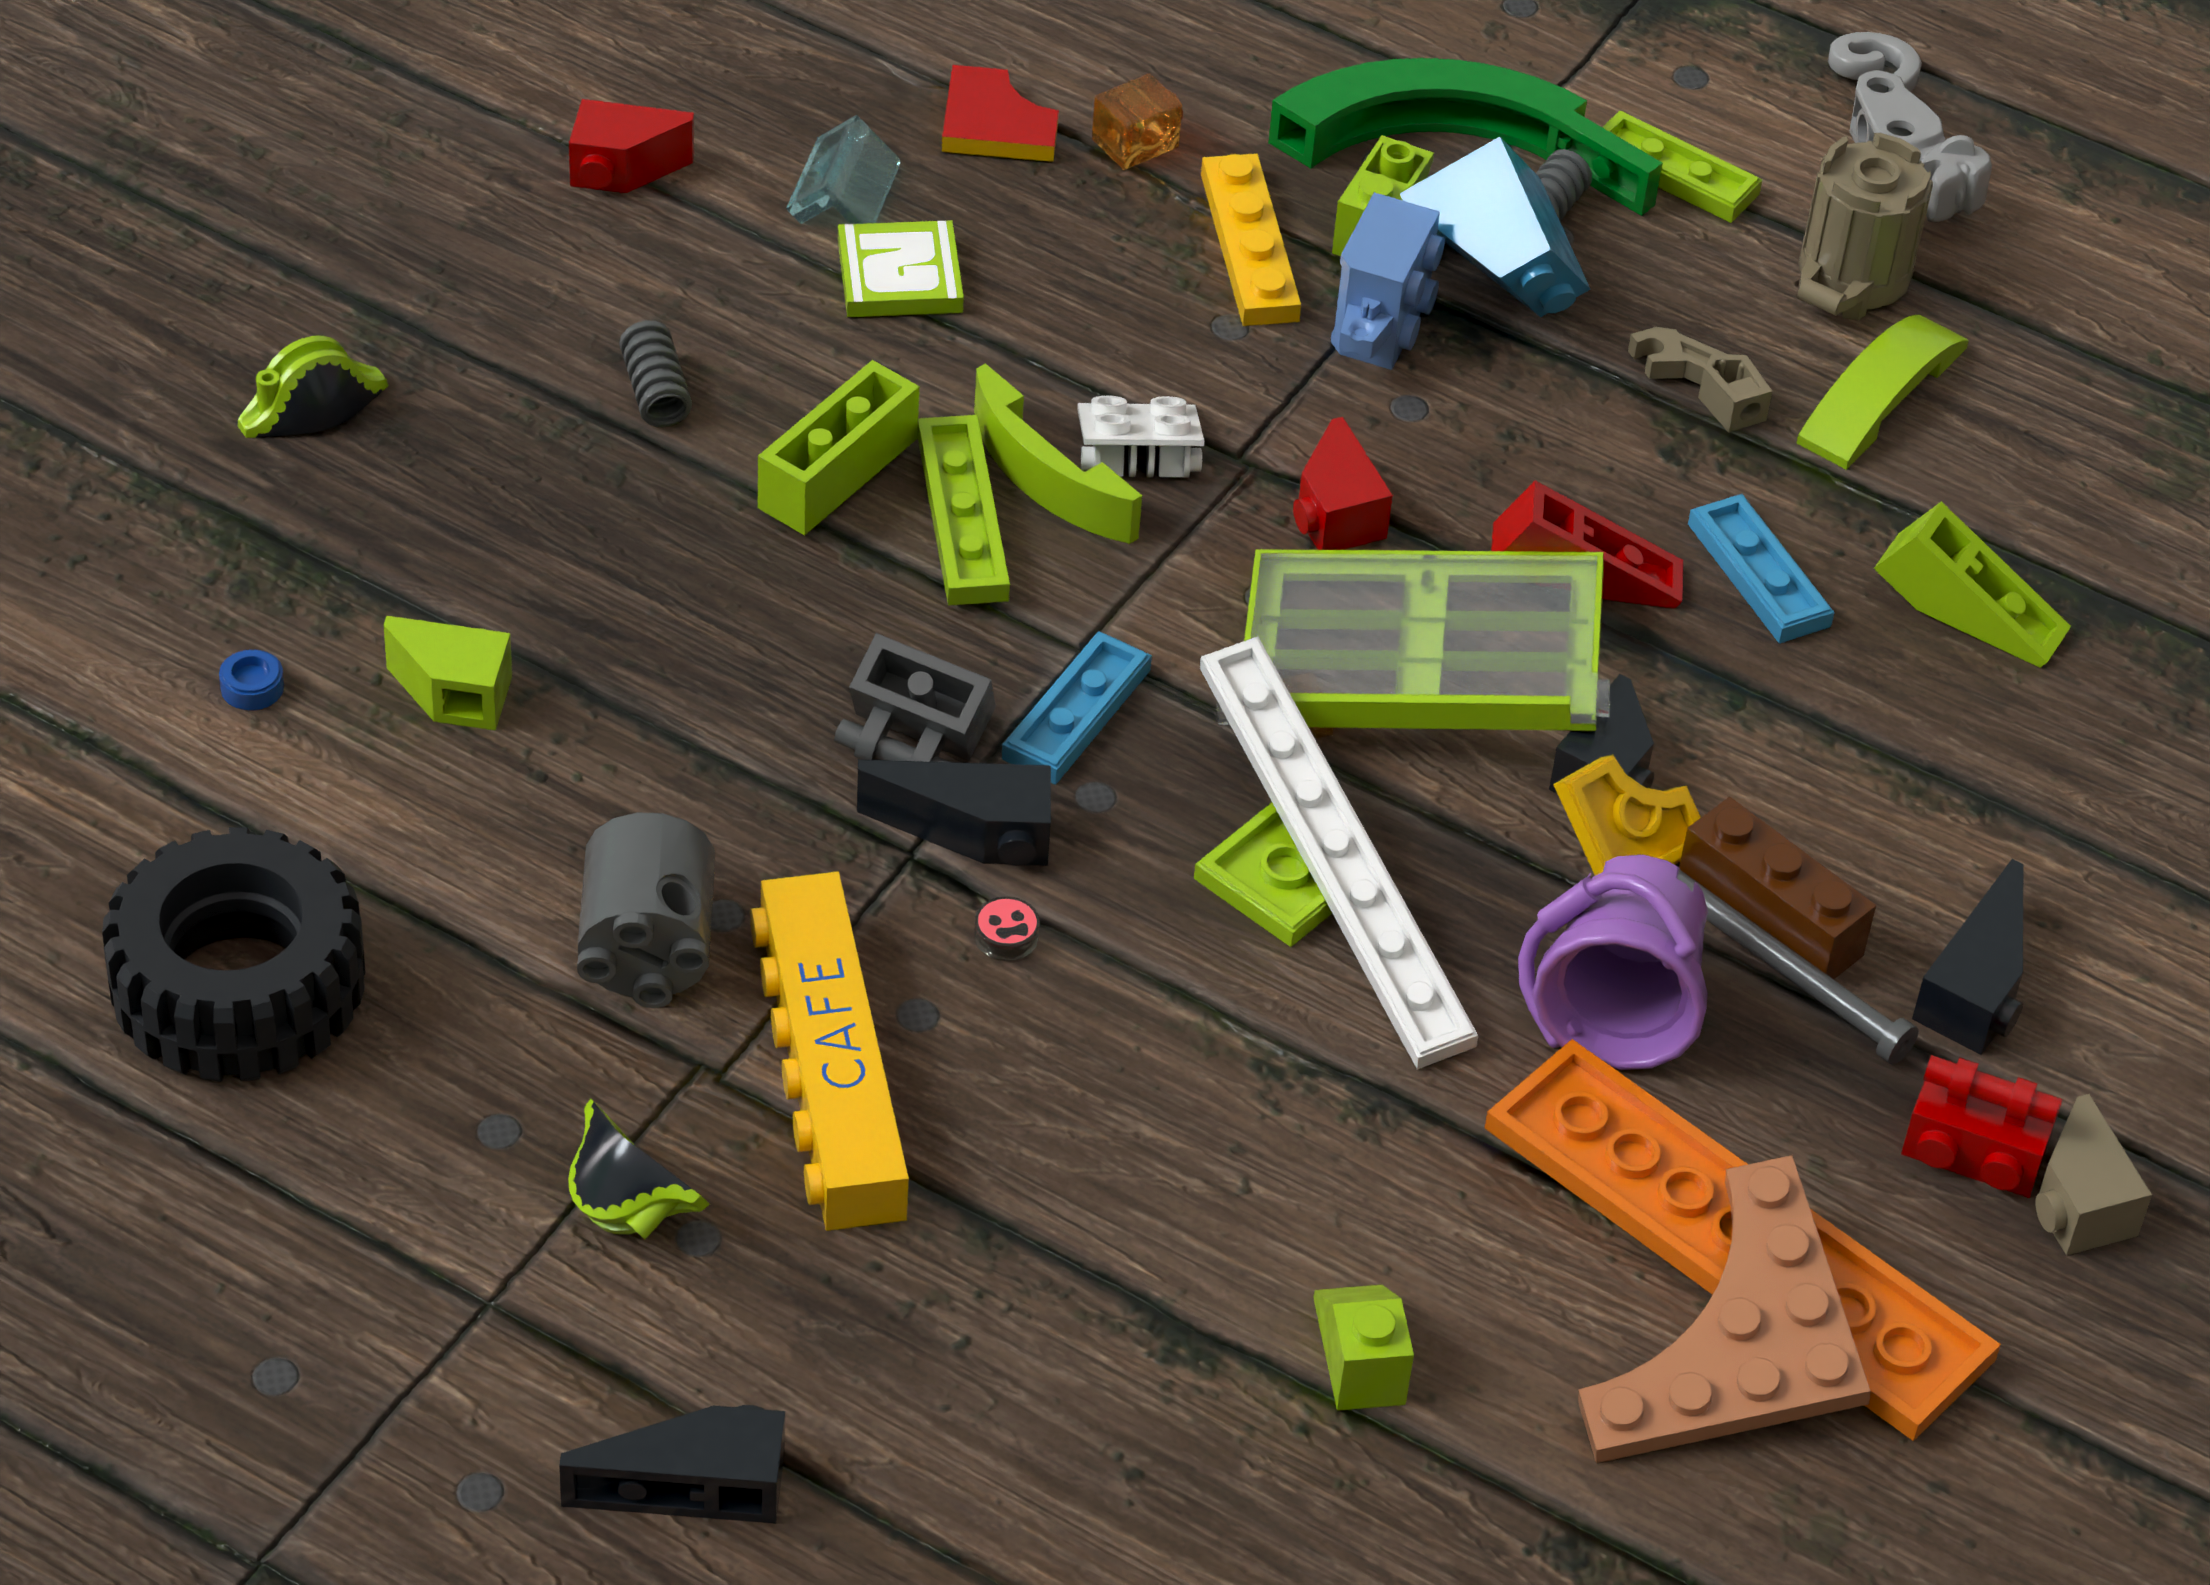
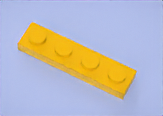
M1258 153L1202 157L1201 177L1242 325L1252 326L1299 322L1301 302Z

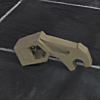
M1653 327L1631 334L1628 352L1633 359L1648 355L1645 367L1647 377L1649 379L1684 377L1700 384L1698 398L1728 432L1767 420L1772 390L1747 355L1726 354L1682 335L1676 329Z

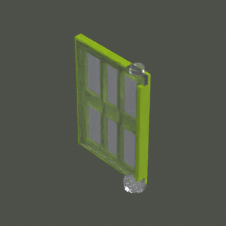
M1255 550L1244 641L1259 637L1308 727L1596 731L1597 717H1610V679H1599L1604 552ZM1217 701L1218 724L1230 725Z

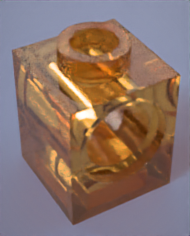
M1150 73L1095 95L1092 140L1123 170L1131 168L1179 147L1180 126L1183 118L1182 103L1175 93L1167 90Z

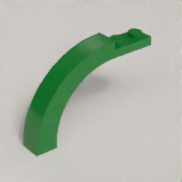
M1406 58L1367 62L1314 77L1289 89L1273 99L1268 143L1310 169L1345 148L1379 138L1381 135L1388 136L1413 132H1448L1474 135L1492 140L1501 137L1507 144L1531 152L1545 160L1556 150L1566 149L1577 153L1588 163L1592 171L1591 187L1643 216L1656 204L1663 165L1661 161L1585 118L1586 99L1538 77L1479 62L1439 58Z

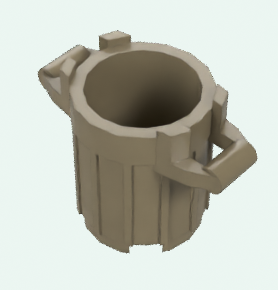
M1874 133L1873 141L1847 144L1848 136L1842 137L1829 147L1827 154L1822 158L1820 171L1816 177L1798 262L1801 277L1797 299L1835 316L1843 312V319L1859 321L1866 315L1867 309H1875L1893 304L1906 294L1912 280L1933 187V181L1930 180L1931 172H1927L1924 168L1925 165L1922 161H1919L1921 155L1919 149L1901 138L1883 133Z

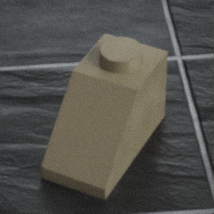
M2090 1094L2076 1098L2048 1163L2040 1192L2036 1196L2035 1201L2037 1216L2042 1227L2047 1232L2054 1234L2066 1256L2137 1237L2152 1197L2150 1190Z

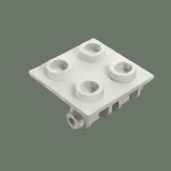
M1118 396L1094 397L1091 403H1078L1077 409L1084 445H1093V447H1081V470H1089L1103 462L1117 475L1123 476L1124 445H1129L1128 474L1129 477H1135L1137 445H1146L1147 477L1154 476L1155 446H1159V477L1189 478L1190 472H1201L1202 449L1191 448V446H1204V437L1196 405L1186 404L1184 399L1170 396L1151 399V404H1127L1126 399Z

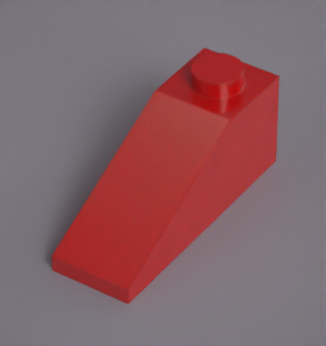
M1536 480L1493 522L1491 551L1604 552L1602 595L1604 600L1673 609L1682 603L1683 559ZM1536 588L1539 591L1571 595V588Z

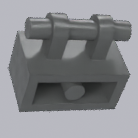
M876 633L849 686L855 714L867 719L863 727L843 719L836 730L834 742L855 750L854 756L861 760L949 762L939 757L941 750H944L970 761L996 707L992 680ZM892 729L919 740L916 748L888 737L889 730Z

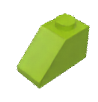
M1382 1284L1315 1290L1314 1303L1337 1411L1406 1405L1414 1353L1402 1299Z

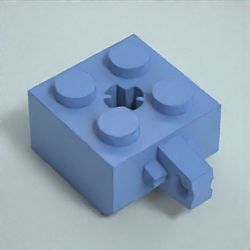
M1373 193L1341 253L1340 264L1342 268L1335 327L1331 334V343L1340 355L1392 370L1402 349L1411 350L1413 348L1420 328L1421 318L1419 316L1421 313L1430 314L1439 288V281L1431 279L1432 271H1435L1440 263L1445 244V238L1437 236L1440 211Z

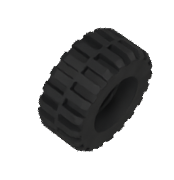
M229 827V834L212 836L211 830L192 834L191 841L182 845H178L174 840L155 852V860L150 862L144 858L127 874L128 884L122 882L116 888L108 903L109 912L103 919L104 955L111 1005L115 1007L116 1020L122 1031L131 1038H134L135 1046L148 1057L156 1060L162 1055L165 1067L184 1075L188 1073L189 1069L199 1071L200 1078L204 1080L222 1082L223 1075H240L241 1082L258 1080L261 1078L260 1072L276 1069L279 1075L296 1068L299 1065L298 1059L306 1054L313 1059L331 1045L330 1034L336 1037L340 1036L354 1019L353 1011L361 1004L364 994V975L366 974L359 901L354 888L346 883V877L342 870L328 858L322 861L321 852L301 840L296 845L290 844L288 836L283 833L266 830L264 835L250 834L248 827ZM247 937L263 939L286 948L280 954L262 964L239 970L208 969L185 960L193 952L208 944L230 938Z

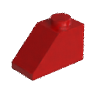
M588 99L581 100L569 140L571 187L628 193L693 163L694 112Z
M1343 416L1334 418L1329 423L1302 471L1299 499H1296L1293 503V513L1298 529L1302 534L1310 536L1318 550H1345L1387 539L1393 495Z

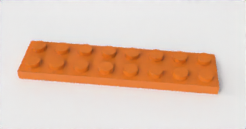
M1571 1039L1487 1111L1485 1129L1713 1295L1725 1269L1732 1241L1731 1206L1725 1185L1726 1169L1748 1164L1578 1042ZM1810 1209L1871 1391L1869 1405L1864 1406L1914 1441L1996 1361L2001 1344Z

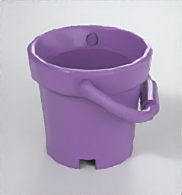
M1647 855L1617 856L1605 862L1602 873L1595 875L1592 879L1590 873L1538 912V920L1527 931L1518 956L1519 986L1528 1010L1550 1047H1563L1573 1039L1614 1069H1649L1680 1057L1700 1036L1707 1009V988L1701 969L1708 908L1704 893L1696 882L1694 883L1693 891H1691L1684 882L1677 879L1679 867L1667 860ZM1567 923L1564 932L1544 954L1535 980L1534 959L1540 941L1548 932L1554 933Z

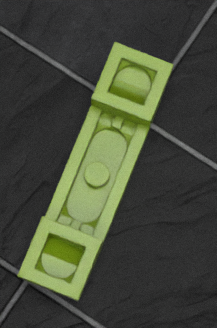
M1920 314L1906 317L1895 323L1869 344L1841 374L1798 434L1797 444L1847 470L1877 439L1881 421L1928 374L1938 378L1967 349L1969 340Z
M986 363L976 368L974 413L978 416L981 437L988 452L1006 476L1039 505L1077 527L1128 544L1139 539L1142 495L1103 462L1083 472L1023 421L1024 395Z

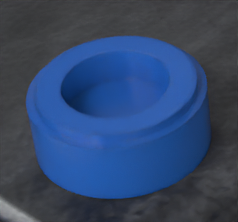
M243 650L229 656L220 667L219 680L222 697L235 708L242 710L263 709L274 704L283 694L284 678L282 665L274 655L262 650Z

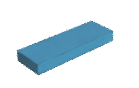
M1743 494L1690 510L1689 527L1779 644L1831 627L1834 611Z
M1098 631L1002 744V760L1017 765L1051 766V783L1056 785L1150 672L1152 655Z

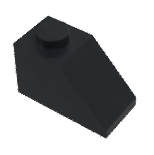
M1619 674L1598 698L1596 731H1570L1556 747L1549 786L1550 791L1557 794L1554 783L1600 757L1614 755L1626 775L1645 788H1651L1654 781V772L1649 770L1654 743L1630 678Z

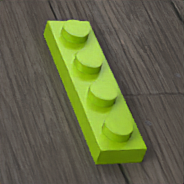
M978 416L918 418V443L948 606L1008 602L1010 581Z

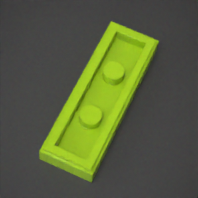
M1623 111L1616 113L1603 126L1604 129L1663 163L1658 188L1730 223L1760 195L1763 179Z

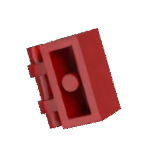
M1931 1055L1923 1078L1924 1084L1912 1112L1901 1155L1919 1160L1934 1168H1942L1986 1183L1993 1188L2007 1190L2030 1198L2063 1099L2036 1090L2038 1083L2020 1077L2014 1083L1978 1071L1979 1063L1959 1057L1957 1063Z

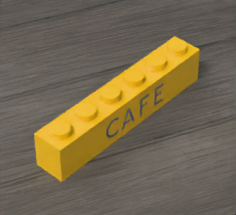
M839 871L761 880V907L750 909L751 933L754 947H766L768 957L760 959L765 997L776 996L778 1008H771L774 1044L776 1048L787 1047L789 1059H782V1078L785 1096L787 1100L798 1098L800 1111L793 1112L796 1148L798 1152L809 1151L812 1163L804 1165V1182L808 1204H820L826 1231L907 1221L909 1177Z

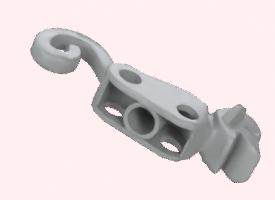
M1856 32L1835 39L1830 44L1828 57L1831 69L1840 76L1858 80L1849 130L1854 142L1873 141L1874 133H1883L1901 138L1919 149L1921 152L1919 161H1922L1925 165L1924 168L1927 172H1931L1930 180L1933 181L1926 213L1928 222L1948 220L1955 213H1960L1962 210L1967 215H1970L1980 209L1987 197L1992 170L1991 156L1981 147L1974 145V141L1968 136L1957 135L1945 140L1941 119L1923 101L1911 93L1918 84L1922 62L1918 53L1908 43L1881 33ZM1885 61L1897 68L1893 74L1884 72Z

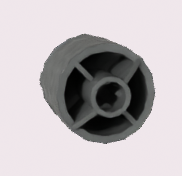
M641 812L613 818L594 831L586 844L578 935L577 972L582 979L591 983H597L608 991L633 997L637 1004L646 1008L664 1007L671 1002L673 994L681 993L700 981L709 967L715 877V848L703 831L687 820L664 813Z

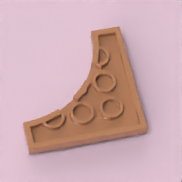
M1792 1155L1726 1169L1725 1185L1731 1206L1733 1228L1730 1251L1720 1282L1707 1306L1694 1323L1673 1344L1648 1362L1606 1382L1579 1389L1578 1403L1596 1463L1869 1405L1871 1391Z

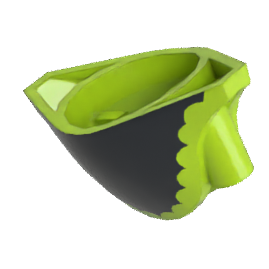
M327 336L301 338L282 349L271 360L265 370L258 372L256 375L257 393L240 415L237 426L246 438L298 435L324 431L343 424L361 411L388 387L387 379L377 367L366 365L350 358L341 344L333 338Z
M590 1098L584 1108L585 1131L583 1140L571 1164L568 1180L573 1202L592 1222L606 1232L617 1235L637 1232L642 1238L646 1239L666 1217L678 1213L701 1212L710 1205L699 1193L636 1147L601 1107Z

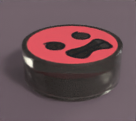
M1007 896L993 898L981 905L976 912L974 925L975 943L984 954L997 960L1012 961L1024 958L1033 952L1038 944L1039 915L1031 904L1022 899Z

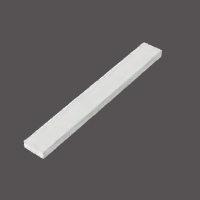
M1257 636L1201 656L1200 670L1416 1069L1418 1070L1477 1047L1478 1034L1259 637Z

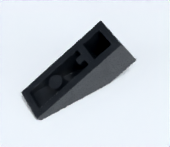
M858 759L857 812L983 864L1048 866L1051 827V766Z
M2014 859L2009 862L1924 975L1912 1020L1982 1055L1996 1034L2003 1037L2009 1035L2023 1008V1002L2017 1000L2016 995L2023 974L2024 864Z
M742 1405L738 1407L710 1406L561 1453L559 1464L561 1507L776 1524L785 1454V1411L766 1410L755 1405Z

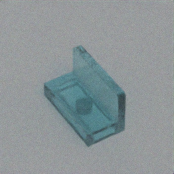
M855 115L817 137L786 209L800 224L832 206L850 224L876 223L901 161L858 115Z

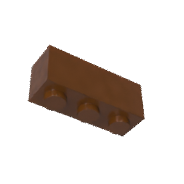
M1730 796L1687 828L1679 869L1832 979L1838 977L1864 956L1876 904Z

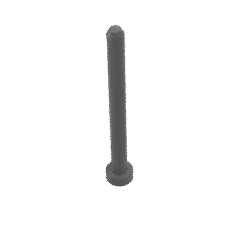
M1679 869L1677 879L1684 882L1691 891H1693L1695 882L1702 889L1708 908L1706 919L1708 922L1878 1043L1876 1054L1890 1065L1897 1064L1909 1053L1919 1034L1918 1027L1905 1018H1899L1892 1022Z

